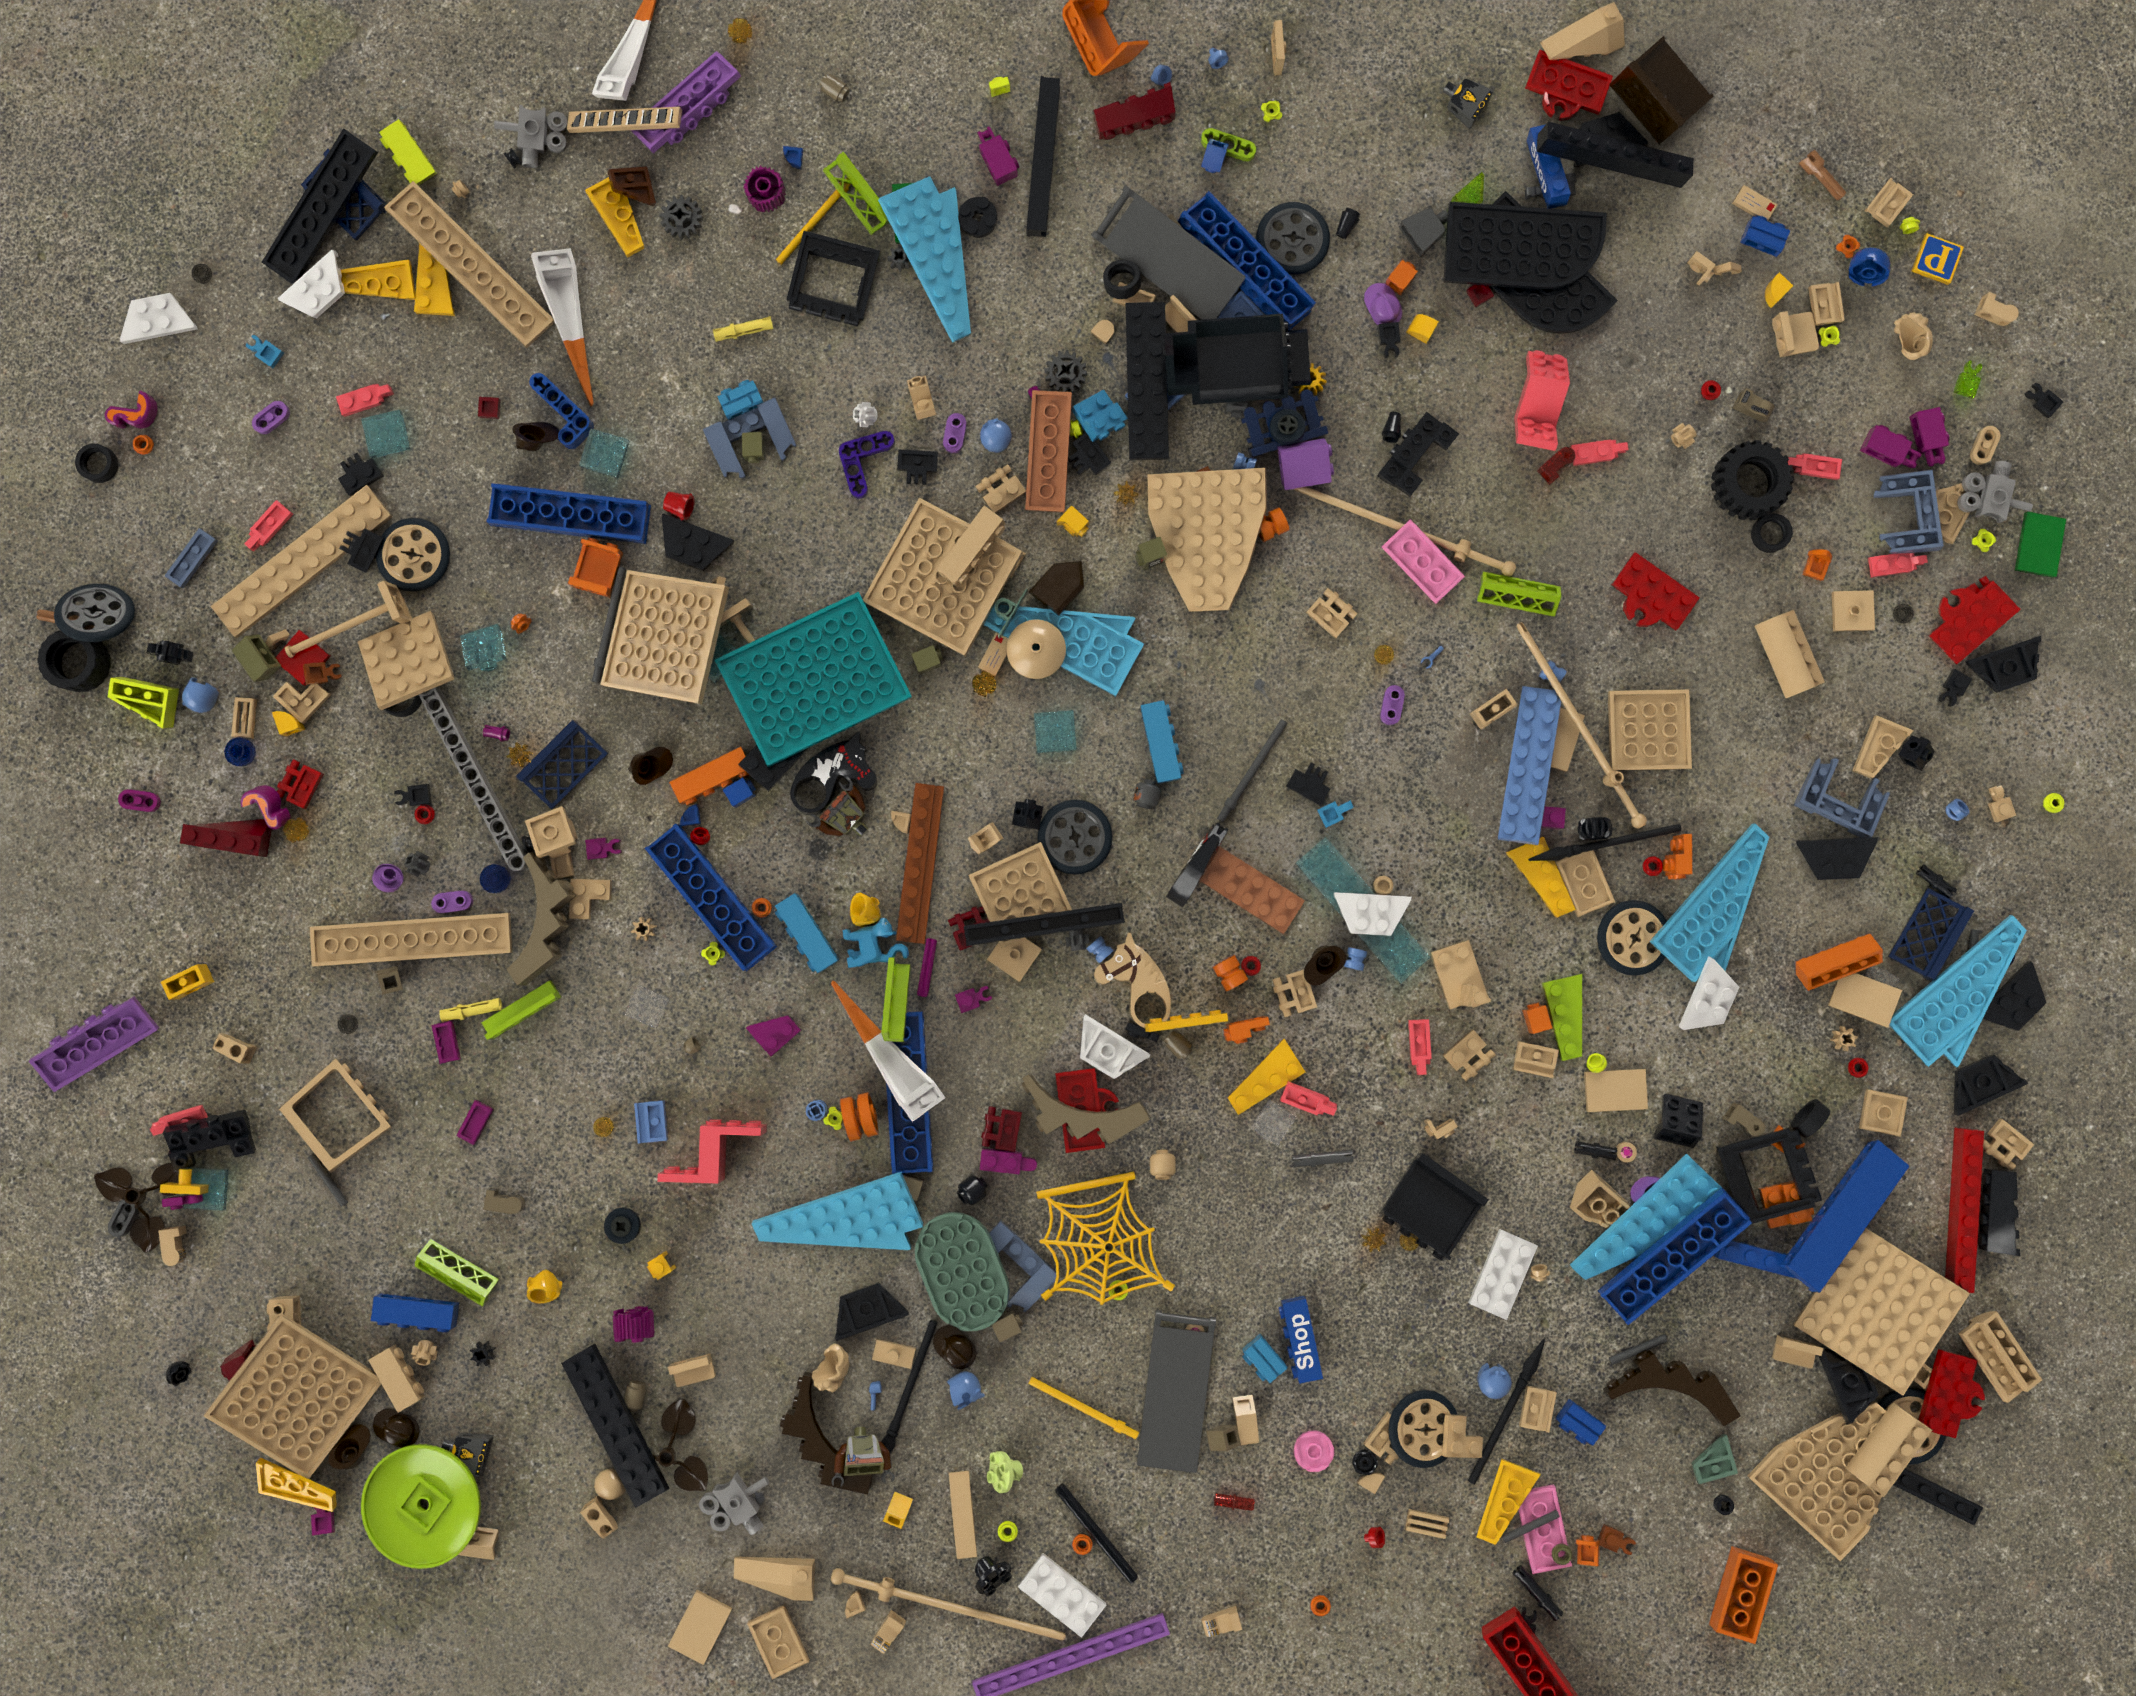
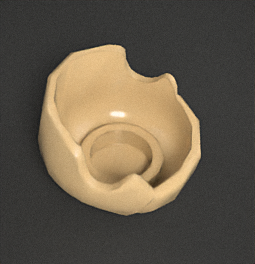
M615 1469L603 1470L595 1478L594 1489L599 1497L605 1500H614L624 1495L626 1489Z

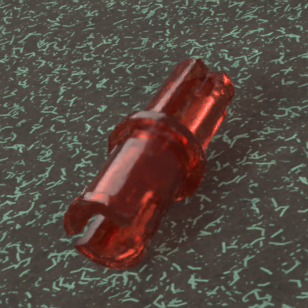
M1215 1493L1214 1506L1231 1508L1233 1511L1234 1509L1253 1511L1255 1501L1253 1498L1239 1497L1236 1494L1232 1496Z

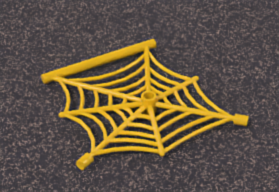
M1134 1171L1036 1191L1037 1199L1044 1198L1047 1200L1050 1214L1049 1228L1044 1239H1041L1039 1242L1045 1244L1052 1253L1056 1263L1054 1286L1052 1289H1047L1041 1294L1045 1301L1052 1297V1293L1055 1291L1082 1293L1103 1305L1105 1302L1118 1296L1148 1286L1163 1284V1287L1170 1292L1173 1290L1175 1284L1167 1279H1163L1154 1260L1151 1232H1154L1155 1228H1148L1137 1217L1130 1202L1128 1181L1136 1179ZM1124 1182L1123 1187L1114 1194L1091 1204H1064L1050 1198L1052 1196ZM1121 1193L1117 1202L1099 1213L1074 1215L1063 1208L1093 1207L1105 1203ZM1125 1194L1132 1215L1145 1229L1142 1232H1138L1125 1215L1122 1207ZM1053 1205L1061 1214L1060 1228L1056 1240H1047L1053 1224ZM1117 1206L1115 1215L1101 1223L1083 1224L1076 1219L1098 1217ZM1120 1211L1129 1228L1135 1233L1134 1235L1130 1236L1123 1229L1119 1221ZM1065 1215L1071 1220V1229L1067 1241H1059ZM1113 1220L1112 1226L1104 1231L1094 1233L1088 1228L1103 1226ZM1074 1223L1081 1228L1078 1242H1070L1074 1231ZM1117 1224L1127 1238L1122 1239L1116 1229ZM1084 1231L1091 1236L1088 1243H1081ZM1110 1231L1108 1241H1104L1098 1236ZM1115 1233L1119 1241L1113 1243L1112 1241ZM1148 1234L1150 1258L1157 1275L1149 1270L1144 1260L1142 1236ZM1138 1238V1249L1144 1267L1135 1262L1133 1240ZM1096 1239L1101 1244H1093L1092 1242ZM1129 1241L1131 1258L1125 1255L1123 1249L1124 1243ZM1108 1243L1112 1245V1248L1109 1251L1105 1249V1246ZM1049 1244L1057 1245L1066 1259V1276L1059 1283V1262ZM1061 1245L1069 1246L1074 1256L1075 1271L1070 1275L1069 1258ZM1120 1245L1121 1252L1116 1250L1115 1247ZM1073 1246L1080 1247L1084 1254L1085 1263L1079 1268L1078 1257ZM1084 1247H1087L1091 1253V1258L1089 1260L1087 1257V1252ZM1092 1248H1099L1102 1250H1100L1097 1254L1094 1255V1251ZM1106 1252L1104 1262L1102 1259H1099V1257ZM1110 1253L1118 1255L1122 1260L1109 1264ZM1094 1261L1100 1262L1104 1265L1103 1273L1090 1266V1264ZM1129 1262L1133 1265L1107 1276L1108 1269L1116 1264ZM1085 1268L1095 1271L1103 1278L1102 1283L1081 1271ZM1138 1268L1146 1273V1275L1133 1277L1106 1288L1107 1280L1125 1271ZM1078 1274L1090 1279L1101 1286V1291L1095 1286L1082 1280L1073 1279V1277ZM1149 1277L1157 1280L1126 1289L1105 1299V1292L1120 1285ZM1068 1281L1080 1283L1099 1293L1100 1298L1084 1290L1060 1287Z

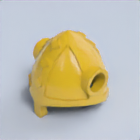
M856 893L850 904V916L853 924L863 928L866 925L878 922L881 918L878 906L879 900L875 897H868L863 893Z
M547 1269L542 1270L534 1277H529L527 1280L528 1300L537 1304L555 1300L560 1295L562 1281H558L555 1275Z

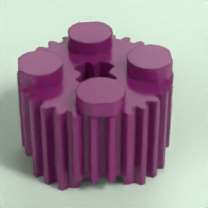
M761 165L759 168L756 166V169L752 168L749 176H746L747 179H745L743 186L749 203L757 211H774V208L778 209L777 206L783 205L785 201L786 189L783 180L774 169L771 170L770 167L767 169Z
M638 1306L635 1309L625 1310V1312L624 1308L613 1311V1335L615 1342L631 1339V1342L637 1343L643 1342L644 1338L654 1337V1312L651 1309L648 1310V1306Z

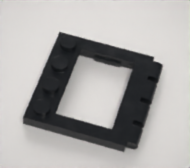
M803 231L786 299L790 302L789 309L803 312L804 306H807L806 313L822 317L823 311H826V319L841 322L843 315L845 316V324L858 327L859 320H864L880 250ZM809 254L865 268L857 294L856 307L800 292Z
M1789 1128L1717 1147L1734 1201L1750 1217L1752 1224L1816 1207L1815 1202L1822 1201L1818 1186L1809 1188V1185L1816 1183L1812 1168L1802 1167V1165L1810 1163L1804 1147L1798 1149L1795 1147L1796 1145L1803 1144L1799 1130L1790 1131ZM1781 1142L1800 1199L1759 1210L1740 1152L1753 1151Z

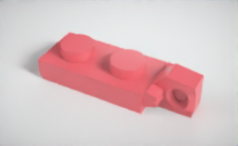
M375 384L336 396L341 415L346 417L379 406L384 402L385 397L394 394L388 384L383 386Z
M1610 439L1571 445L1572 459L1575 457L1573 466L1612 461L1618 458V454L1626 453L1628 443L1616 444V440Z
M1805 453L1796 455V458L1788 457L1787 463L1792 465L1794 473L1833 480L1840 479L1842 459Z
M276 500L250 528L249 535L251 537L244 544L252 551H255L260 545L264 546L293 516V513Z
M1900 553L1869 557L1868 563L1870 575L1873 578L1909 573L1917 570V565L1928 563L1927 555L1915 556V553Z
M1429 1019L1408 1020L1411 1063L1416 1065L1417 1075H1427L1426 1064H1430V1059H1432Z
M1287 1081L1280 1101L1317 1116L1318 1114L1323 1115L1324 1112L1334 1116L1337 1110V1104L1329 1101V1098L1325 1095Z
M199 1105L159 1118L157 1122L152 1123L150 1131L155 1136L162 1134L167 1126L186 1123L192 1119H204L208 1115L203 1106Z

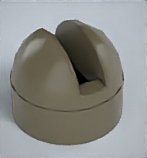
M695 1037L687 1039L683 1045L685 1052L688 1054H695L701 1050V1046Z

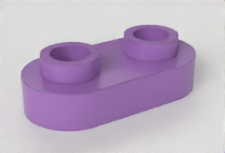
M281 401L272 402L253 417L252 427L261 434L270 433L288 419L290 415L289 407ZM279 410L283 411L281 415H278ZM264 422H267L266 427H262Z
M954 413L948 417L943 438L945 450L952 454L958 453L962 449L967 427L965 417L959 413ZM955 420L960 421L958 426L953 425ZM951 439H955L956 444L951 445L949 444V441Z
M1397 685L1388 687L1384 692L1380 718L1386 725L1397 723L1401 717L1405 694L1403 689ZM1397 692L1398 698H1393L1391 693ZM1389 711L1394 712L1393 718L1388 717Z
M467 891L439 893L433 897L431 905L438 913L465 911L472 906L473 897ZM460 897H463L464 902L462 904H459L458 899ZM441 899L444 901V905L442 907L439 906V901Z

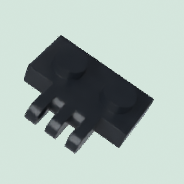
M1087 433L1072 443L1077 452L1068 458V462L1071 463L1077 459L1072 467L1076 469L1080 465L1082 466L1076 472L1078 475H1081L1090 468L1096 476L1111 465V461L1096 441H1091Z
M898 449L897 470L907 471L906 483L911 484V476L915 477L914 484L919 485V477H922V485H927V472L937 473L938 451Z
M355 453L354 457L357 462H354L351 457L347 458L350 464L349 467L345 461L340 462L346 474L338 478V480L350 497L365 485L369 486L384 477L374 459L370 458L364 462L360 455Z
M366 528L361 537L347 531L346 535L353 538V540L350 541L344 538L342 542L350 546L347 548L340 545L339 549L351 555L347 563L348 565L367 573L384 537Z
M1312 762L1305 774L1295 769L1286 787L1321 806L1330 791L1329 787L1322 784L1328 771L1325 770L1320 777L1318 774L1321 767L1318 766L1313 773L1311 770L1315 764Z

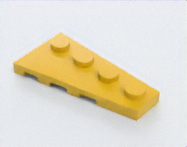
M609 177L587 188L585 192L626 257L628 258L643 250L644 244L628 197L612 191Z
M419 243L414 312L416 314L455 316L447 270Z
M410 260L341 269V282L347 294L415 300V286Z
M1544 837L1539 839V845L1524 844L1506 852L1556 918L1576 910L1555 861L1528 860L1549 850Z
M1212 1010L1207 1015H1201V1012L1191 1013L1187 1018H1182V1015L1169 1016L1170 1020L1162 1021V1018L1150 1019V1023L1145 1024L1146 1032L1226 1022L1228 1021L1227 1013H1221V1010Z
M1283 1038L1227 1098L1239 1115L1285 1086L1287 1081L1291 1082L1306 1072Z
M261 1457L256 1462L258 1493L331 1512L337 1507L336 1491Z
M1501 1459L1476 1537L1496 1545L1541 1474Z

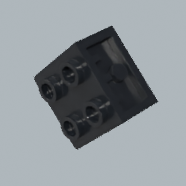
M1664 1094L1662 1122L1654 1133V1139L1694 1148L1702 1138L1703 1103Z

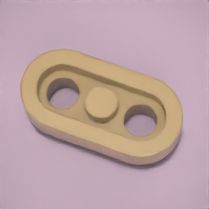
M1987 426L1979 431L1970 452V459L1973 463L1983 465L1992 459L2000 440V432L1996 427ZM1985 434L1989 436V440H1986ZM1978 452L1982 454V458L1978 457Z

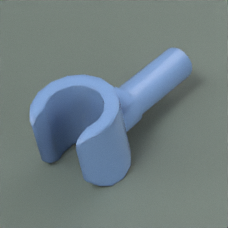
M1440 646L1429 657L1422 658L1421 663L1425 659L1430 660V665L1426 669L1432 666L1433 660L1444 648Z
M880 1381L870 1384V1410H875L876 1393L882 1392Z

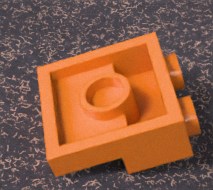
M1692 834L1676 835L1670 841V850L1673 851V855L1665 856L1662 862L1663 871H1665V876H1668V879H1686V875L1692 874Z
M1261 1016L1226 1024L1227 1028L1223 1029L1225 1040L1227 1042L1234 1041L1236 1044L1248 1042L1247 1038L1252 1037L1250 1029L1254 1032L1266 1030L1265 1026L1270 1025L1268 1017Z
M1793 1180L1758 1188L1763 1209L1800 1199ZM1814 1208L1766 1220L1768 1228L1772 1229L1789 1224L1796 1225L1812 1221L1811 1215H1814Z

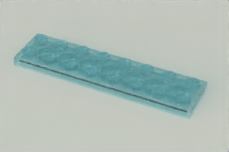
M1326 837L1295 863L1342 918L1338 903L1333 896L1334 892L1376 895ZM1400 922L1391 936L1357 934L1400 984L1431 958Z

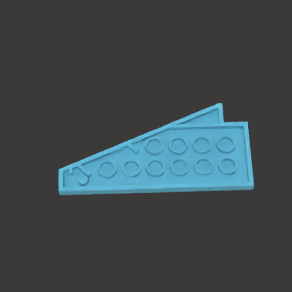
M929 176L880 197L878 201L952 343L970 335L971 328L955 187L939 194Z
M995 605L987 617L984 626L1000 633L1006 621L997 616ZM1000 605L998 610L1001 613H1006L1009 610V606ZM1021 606L1003 636L1009 638L1012 631L1018 625L1029 620H1044L1053 624L1062 633L1066 644V655L1061 667L1115 697L1144 646V643L1127 635L1136 619L1134 617L1065 610L1058 616L1051 609ZM1034 644L1032 646V649L1034 651H1038L1040 649V646L1038 644Z
M1757 824L1750 825L1649 941L1692 982H1696L1700 977L1708 956L1715 959L1726 971L1769 840V836Z
M2009 915L1893 1014L1889 1026L1926 1066L1929 1067L1943 1054L1955 1067L1960 1065L2027 931L2013 915Z
M1685 1154L1580 1254L1570 1266L1583 1279L1587 1280L1640 1256L1722 1187L1688 1154Z
M898 1172L753 1220L752 1226L758 1240L764 1242L910 1250L912 1245L906 1232L923 1227V1221L902 1172Z

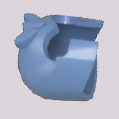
M996 418L982 425L980 439L984 448L994 453L1003 452L1008 448L1012 434L1006 423Z
M191 677L182 693L183 702L181 704L199 713L210 711L217 701L219 692L208 683L205 685L196 683L197 678Z
M1486 1363L1478 1371L1477 1382L1479 1388L1488 1398L1500 1399L1509 1393L1512 1385L1511 1377L1500 1364L1489 1368L1488 1363Z
M960 1372L947 1380V1383L950 1385L953 1405H958V1410L985 1396L984 1393H981V1385L978 1378L971 1372Z

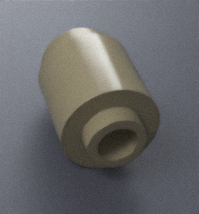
M833 74L825 75L820 82V86H822L821 91L835 101L844 102L850 92L847 84Z
M1173 1030L1163 1040L1166 1043L1165 1046L1177 1059L1181 1057L1185 1059L1192 1052L1190 1049L1192 1044L1180 1032L1177 1033Z
M630 1380L629 1385L626 1386L624 1400L630 1412H637L638 1409L643 1407L647 1389L645 1388L646 1383L642 1381Z

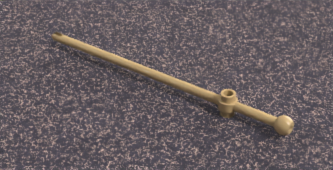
M1309 487L1293 489L1396 530L1405 525ZM1423 532L1435 545L1453 551L1455 554L1454 560L1458 562H1465L1466 558L1469 557L1500 569L1505 576H1512L1515 572L1516 565L1514 562L1506 561L1504 563L1471 550V542L1461 539L1459 544H1455Z
M1519 622L1516 626L1605 772L1603 777L1604 785L1614 787L1632 817V826L1637 829L1645 826L1647 823L1644 814L1638 813L1621 785L1624 775L1620 771L1612 770L1529 631L1522 622Z
M836 1568L832 1572L831 1582L833 1584L840 1585L843 1582L877 1591L879 1593L878 1599L883 1602H889L892 1596L1061 1641L1066 1638L1065 1633L895 1588V1580L889 1577H884L881 1583L847 1575L840 1568Z

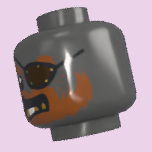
M1145 779L1144 783H1137L1133 800L1137 803L1136 806L1146 809H1152V807L1157 806L1161 788L1156 786V781Z

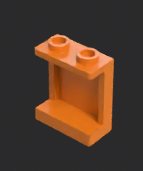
M594 538L581 539L582 549L574 576H570L568 584L573 588L610 598L623 552L618 549V545L612 543L603 545L599 544L600 541Z

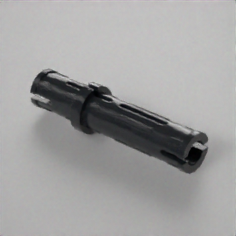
M1518 1566L1516 1568L1518 1571L1514 1570L1512 1574L1536 1599L1537 1605L1543 1608L1553 1621H1557L1559 1619L1557 1615L1562 1616L1563 1611L1559 1609L1552 1601L1551 1595L1543 1591L1523 1566Z

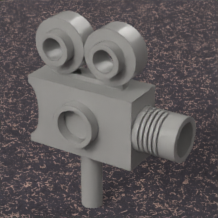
M519 105L518 123L494 121V129L518 132L517 149L522 151V166L538 167V153L544 154V145H547L548 149L553 153H561L566 148V138L562 132L567 128V118L561 112L555 111L546 117V108L535 111L528 110ZM556 118L560 119V120H561V123H560V124H555V123L553 122L554 119H556ZM547 126H548L549 129L552 131L551 133L548 134V136H547ZM555 138L559 139V140H560V143H559V144H554V143L552 142L553 139H555Z
M1996 461L1993 474L1985 477L1977 472L1966 475L1962 480V487L1966 493L1962 494L1957 501L1961 511L1969 513L1976 510L1975 517L1989 516L1995 519L1997 523L2007 520L2009 507L2031 511L2033 504L2012 499L2016 480L2009 478L2012 464L2006 461ZM1973 479L1977 481V485L1973 484ZM1969 498L1972 499L1973 504L1968 502Z
M736 1472L732 1480L725 1484H716L712 1492L705 1493L699 1502V1508L704 1514L712 1515L710 1524L714 1530L725 1531L732 1521L735 1526L742 1523L748 1533L753 1535L763 1527V1523L757 1516L760 1506L752 1494L770 1484L769 1479L764 1477L747 1487L738 1472ZM708 1500H712L714 1504L708 1503ZM719 1516L724 1517L725 1520H720Z

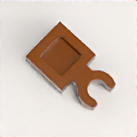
M325 662L304 664L303 670L306 685L327 683V677L332 680L341 678V674L335 675L332 671L339 668L340 665L332 664L326 668Z
M1603 1524L1597 1539L1600 1540V1546L1616 1553L1620 1547L1627 1555H1632V1552L1626 1549V1545L1629 1543L1636 1545L1632 1538H1623L1624 1533L1605 1524Z

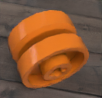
M869 1092L858 1094L857 1105L851 1096L840 1099L842 1118L850 1142L862 1138V1128L867 1137L879 1134L877 1114Z

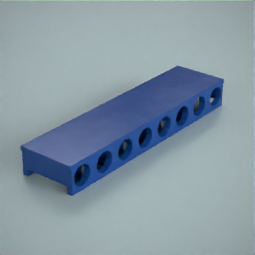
M1210 191L1188 210L1182 212L1177 221L1183 229L1246 276V279L1239 288L1265 315L1283 314L1284 321H1288V330H1291L1312 312L1311 310L1316 302Z
M491 483L490 509L486 520L490 526L646 544L651 511V505L647 501Z
M675 823L661 837L644 848L742 971L747 972L778 947L679 824Z
M923 1011L907 1012L904 1042L893 1043L927 1075ZM886 1083L892 1174L898 1172L934 1171L930 1110L912 1122L901 1105L899 1106Z
M1881 1141L1868 1142L1780 1266L1786 1268L1808 1287V1290L1820 1293L1907 1171L1909 1165Z
M1721 1188L1602 1286L1598 1292L1622 1317L1625 1323L1629 1325L1751 1225L1750 1217Z

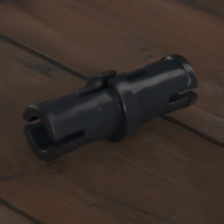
M1925 864L1919 868L1921 871L1917 870V875L1927 881L1931 888H1936L1947 898H1951L1954 895L1952 892L1956 893L1957 888L1950 885L1941 874L1937 875Z
M1575 1142V1146L1583 1148H1574L1575 1154L1590 1155L1595 1159L1601 1157L1616 1160L1617 1155L1609 1154V1152L1617 1153L1616 1147L1601 1146L1595 1142L1594 1144Z

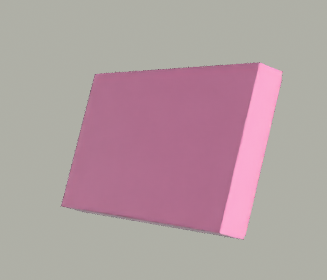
M1411 519L1381 547L1435 604L1465 577Z
M1554 1484L1531 1489L1518 1509L1521 1526L1554 1510H1557L1560 1516L1523 1535L1532 1574L1572 1566L1571 1561L1566 1565L1557 1564L1551 1555L1552 1549L1557 1544H1566L1568 1546ZM1560 1551V1552L1558 1553V1556H1559V1557L1564 1556L1565 1552H1564V1551Z

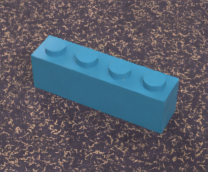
M1164 700L1141 705V714L1157 784L1180 780L1181 774H1184L1182 763L1177 761L1176 755H1180L1178 744L1173 743L1172 736L1175 735L1173 724H1169L1168 716H1171L1169 704L1165 705Z
M797 893L792 894L775 905L777 909L775 911L776 916L780 921L784 920L788 926L785 928L791 938L795 937L798 942L796 947L802 955L805 954L809 959L807 964L812 972L821 973L839 961L836 953Z

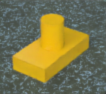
M179 1169L178 1183L169 1182L161 1184L160 1193L201 1195L208 1193L209 1185L191 1184L192 1169Z

